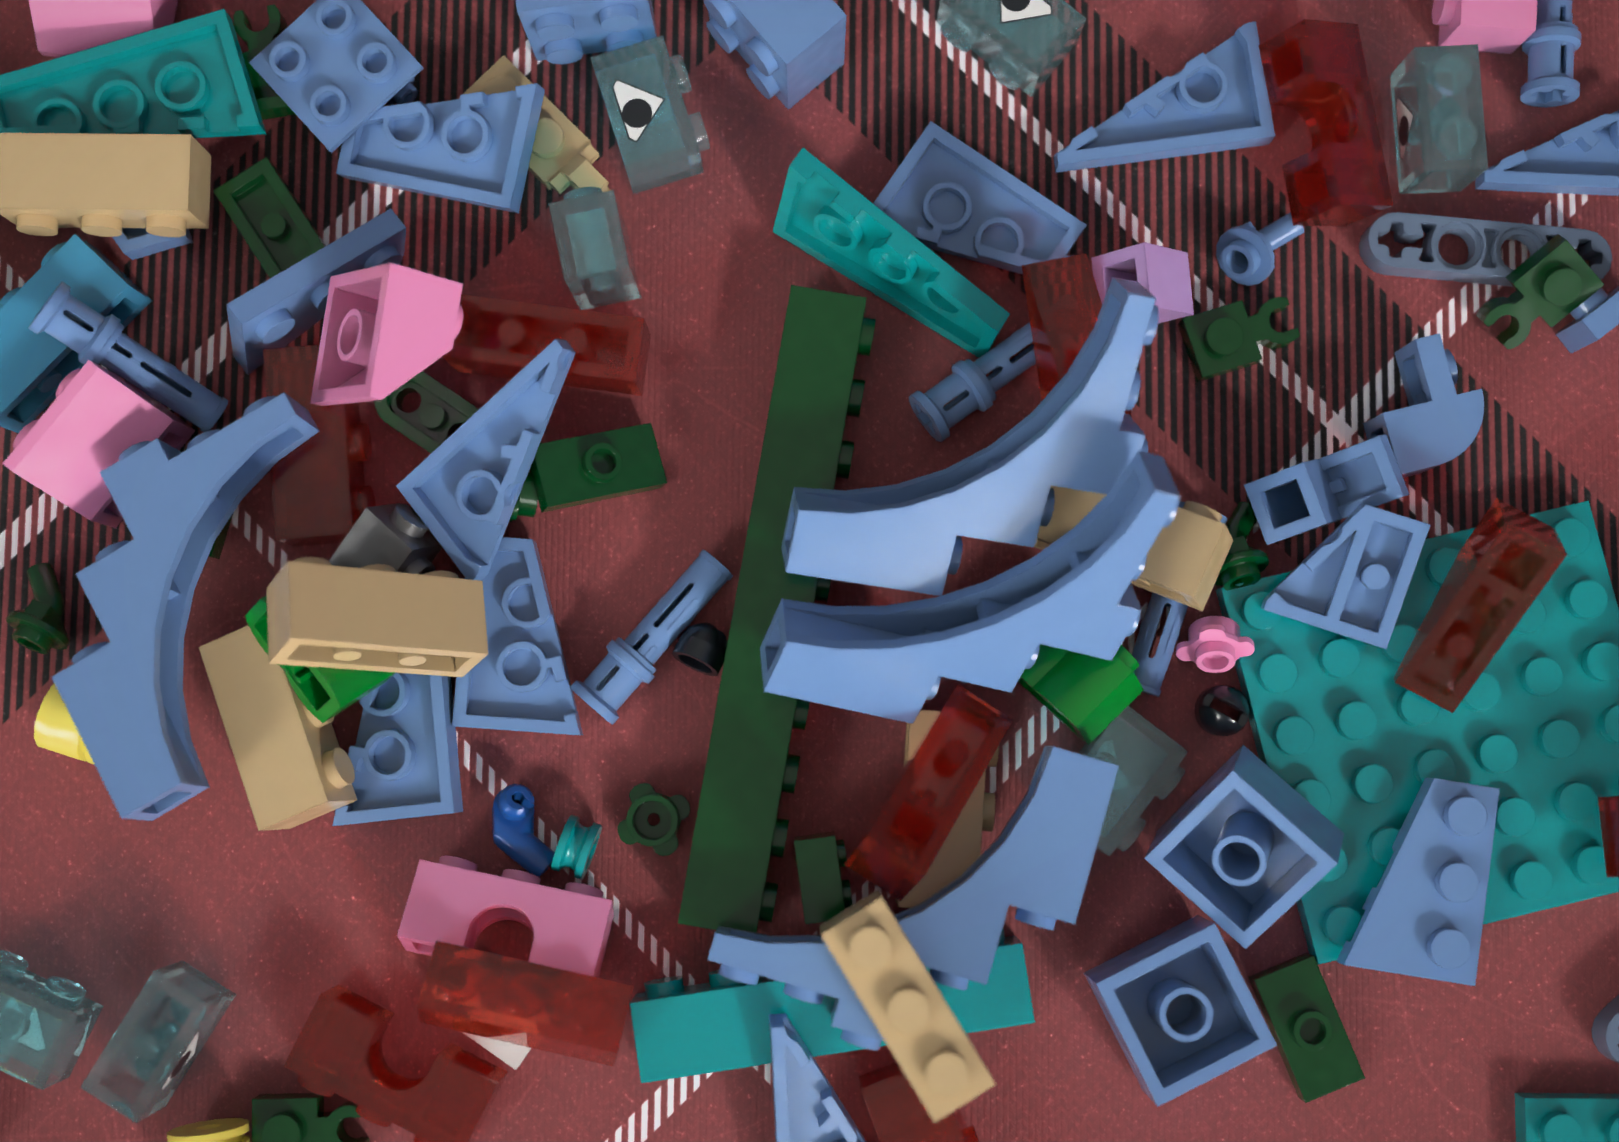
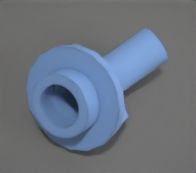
M1293 211L1259 231L1255 229L1251 221L1232 227L1220 236L1216 245V257L1220 268L1227 277L1236 283L1247 286L1259 284L1269 277L1275 268L1273 250L1303 234L1304 228Z

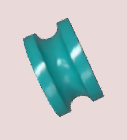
M570 815L558 841L551 869L560 872L562 868H570L574 871V878L583 880L597 848L602 825L594 822L592 826L585 827L580 823V817Z

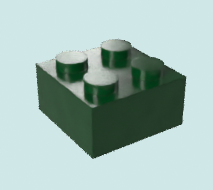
M834 831L795 836L794 845L805 925L826 922L853 905L849 879L841 880L839 868L847 866L844 840H836Z

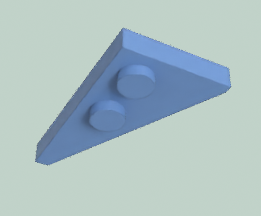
M1248 22L1237 29L1232 37L1208 53L1204 54L1202 52L1187 62L1184 69L1173 76H1166L1127 102L1121 111L1097 127L1093 128L1091 126L1074 137L1070 145L1054 155L1055 173L1269 145L1275 137L1257 23Z
M1619 110L1611 114H1603L1560 133L1550 141L1527 151H1519L1500 160L1497 164L1479 171L1475 174V190L1619 196Z
M555 339L396 485L466 579L481 581L489 573L576 354L566 340Z
M786 1013L769 1015L775 1142H867Z

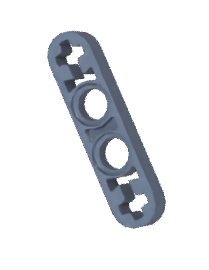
M1403 212L1387 213L1379 217L1361 235L1359 243L1360 257L1364 264L1373 272L1379 274L1509 287L1513 286L1505 277L1513 269L1505 265L1501 258V247L1505 240L1520 241L1527 247L1530 256H1532L1554 236L1559 234L1574 249L1578 248V254L1583 260H1589V267L1600 280L1608 273L1612 263L1611 248L1606 239L1597 232L1587 229ZM1389 231L1394 232L1395 242L1403 244H1414L1424 236L1423 232L1426 234L1421 248L1406 247L1393 257L1389 256L1388 246L1378 244V240ZM1442 235H1457L1465 241L1469 254L1467 261L1463 265L1450 264L1441 257L1438 244Z

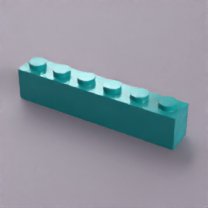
M1002 928L987 985L969 980L967 990H960L935 982L966 1033L1035 1023L1023 943L1015 935L1005 937L1004 928ZM719 970L708 973L710 982L684 986L682 976L659 978L645 982V992L636 993L630 1002L641 1083L771 1064L769 1015L786 1013L813 1057L865 1049L842 1040L840 1037L843 1029L831 1026V1012L835 1002L834 997L824 995L822 1004L805 1002L784 994L785 983L759 976L757 985L729 979L718 973ZM881 1041L880 1047L887 1046L886 1042Z

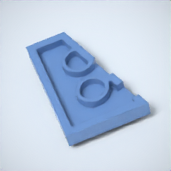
M534 83L515 86L514 91L488 95L484 92L462 94L460 99L429 104L416 101L381 107L342 143L336 174L346 179L519 213L545 89L539 84Z
M930 121L873 203L930 249L1047 282L1052 278L1086 227L1085 223L932 121Z
M503 537L488 575L481 580L483 581L488 655L466 675L456 677L452 726L583 735L573 690L570 688L571 682L537 543L533 539Z
M1425 778L1391 847L1394 853L1377 888L1372 887L1362 907L1365 913L1351 941L1345 942L1336 962L1346 966L1475 986L1499 788L1437 778Z

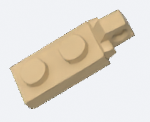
M503 55L463 94L484 92L488 95L514 91L515 86L533 83ZM544 95L528 170L548 190L553 188L559 195L571 186L595 210L612 193L607 187L608 181L592 166L600 157L599 153L593 148L591 141Z

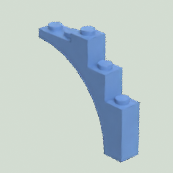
M1112 277L1095 326L1064 377L1031 414L990 446L954 465L895 485L853 490L794 487L781 546L785 571L793 574L941 596L947 574L955 575L958 571L962 556L961 536L1035 547L1040 526L1046 527L1049 524L1054 510L1055 493L1054 489L1050 486L1107 495L1138 450L1148 453V442L1145 439V433L1129 414L1124 413L1125 410H1132L1138 399L1140 373L1136 369L1143 345H1150L1156 334L1159 319L1158 307L1154 305L1156 298L1139 282Z
M285 392L279 396H268L255 401L246 408L243 417L221 430H209L199 434L188 443L187 450L184 452L175 449L158 438L153 441L140 442L124 450L120 454L118 462L100 472L133 540L121 541L107 546L96 555V562L77 572L76 575L110 643L100 642L80 650L72 657L71 661L73 664L52 676V679L121 819L153 821L210 787L191 740L183 693L184 637L194 590L216 538L239 503L279 460L319 432L309 410Z
M1138 450L1111 491L1072 530L1033 558L985 582L935 598L885 606H828L781 599L760 646L764 692L913 724L924 702L935 697L941 677L1012 693L1023 671L1031 668L1035 663L1040 644L1112 661L1125 637H1129L1134 633L1140 619L1141 607L1131 580H1136L1143 572L1147 553L1161 529L1171 524L1178 509L1180 495L1164 458Z
M1044 746L1028 790L998 838L961 876L922 903L894 915L925 967L930 968L929 973L935 982L960 990H967L969 980L987 985L1009 905L1017 907L1015 919L1040 928L1054 930L1057 919L1072 924L1076 923L1119 765L1054 746ZM718 926L707 960L721 964L718 972L720 975L752 985H757L759 976L785 983L784 994L814 1004H822L824 995L834 997L835 1002L831 1012V1026L843 1029L840 1037L842 1040L870 1050H879L881 1041L885 1042L821 935H765Z

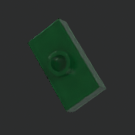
M267 157L213 190L269 278L274 277L326 246L276 167Z
M651 423L540 443L530 467L542 513L656 490L667 484Z
M1304 953L1248 976L1299 1099L1307 1103L1365 1079L1313 955Z

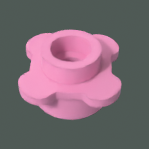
M1207 616L1194 621L1189 626L1188 641L1177 644L1176 656L1182 661L1196 662L1197 667L1202 671L1223 673L1230 670L1235 665V661L1240 657L1250 656L1254 653V641L1249 637H1240V627L1234 620L1223 616Z

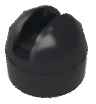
M708 622L697 623L689 626L680 636L672 655L679 662L697 672L709 676H718L725 660L727 638L714 625Z
M1217 685L1204 690L1197 698L1194 709L1195 717L1200 727L1207 733L1215 736H1230L1239 732L1246 725L1250 712L1249 704L1244 694L1237 688L1229 685ZM1216 698L1237 710V720L1234 721L1227 715L1209 707L1213 699Z

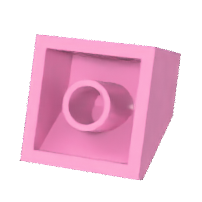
M386 263L331 276L310 403L327 406L382 400L452 350L454 339L459 334L463 323V309L460 305L463 284L394 263Z

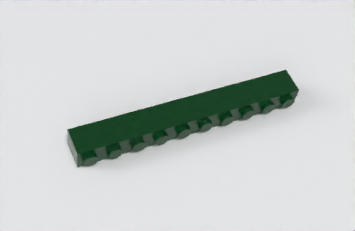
M791 285L678 924L717 930L718 926L757 933L759 921L772 923L778 884L766 882L770 856L783 858L789 819L777 818L781 792L794 794L800 756L788 754L792 729L805 730L810 701L764 692L760 646L781 599L827 604L831 579L787 573L785 571L781 546L794 487L834 490L836 477L849 479L855 442L843 440L847 416L857 418L860 416L866 380L854 378L857 355L870 357L876 319L864 317L866 297Z

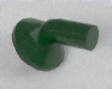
M1239 502L1226 522L1233 543L1214 584L1223 586L1226 591L1257 583L1261 579L1260 572L1269 564L1267 553L1247 544L1246 539L1257 522L1252 505L1248 502Z
M50 563L33 565L26 572L35 599L30 602L27 608L10 612L6 617V621L15 629L11 637L17 643L34 652L46 655L51 648L65 650L70 644L62 620L65 610L64 598L53 565Z

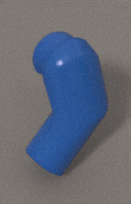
M511 784L498 792L493 802V840L499 849L524 870L540 878L552 865L555 852L534 835L535 799L533 793L522 784Z

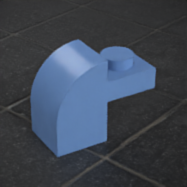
M1440 333L1415 339L1394 353L1409 406L1381 413L1363 423L1367 440L1379 435H1387L1403 478L1423 473L1459 456L1476 438L1483 421V391L1478 389L1457 395L1455 389L1458 380L1457 364L1453 354L1448 349H1444Z
M1386 434L1371 438L1325 457L1299 463L1244 485L1266 545L1347 518L1361 504L1377 507L1410 495Z

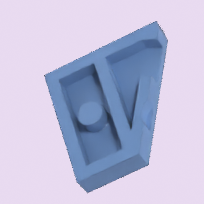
M1361 504L1264 598L1261 608L1387 649L1430 524L1370 505Z

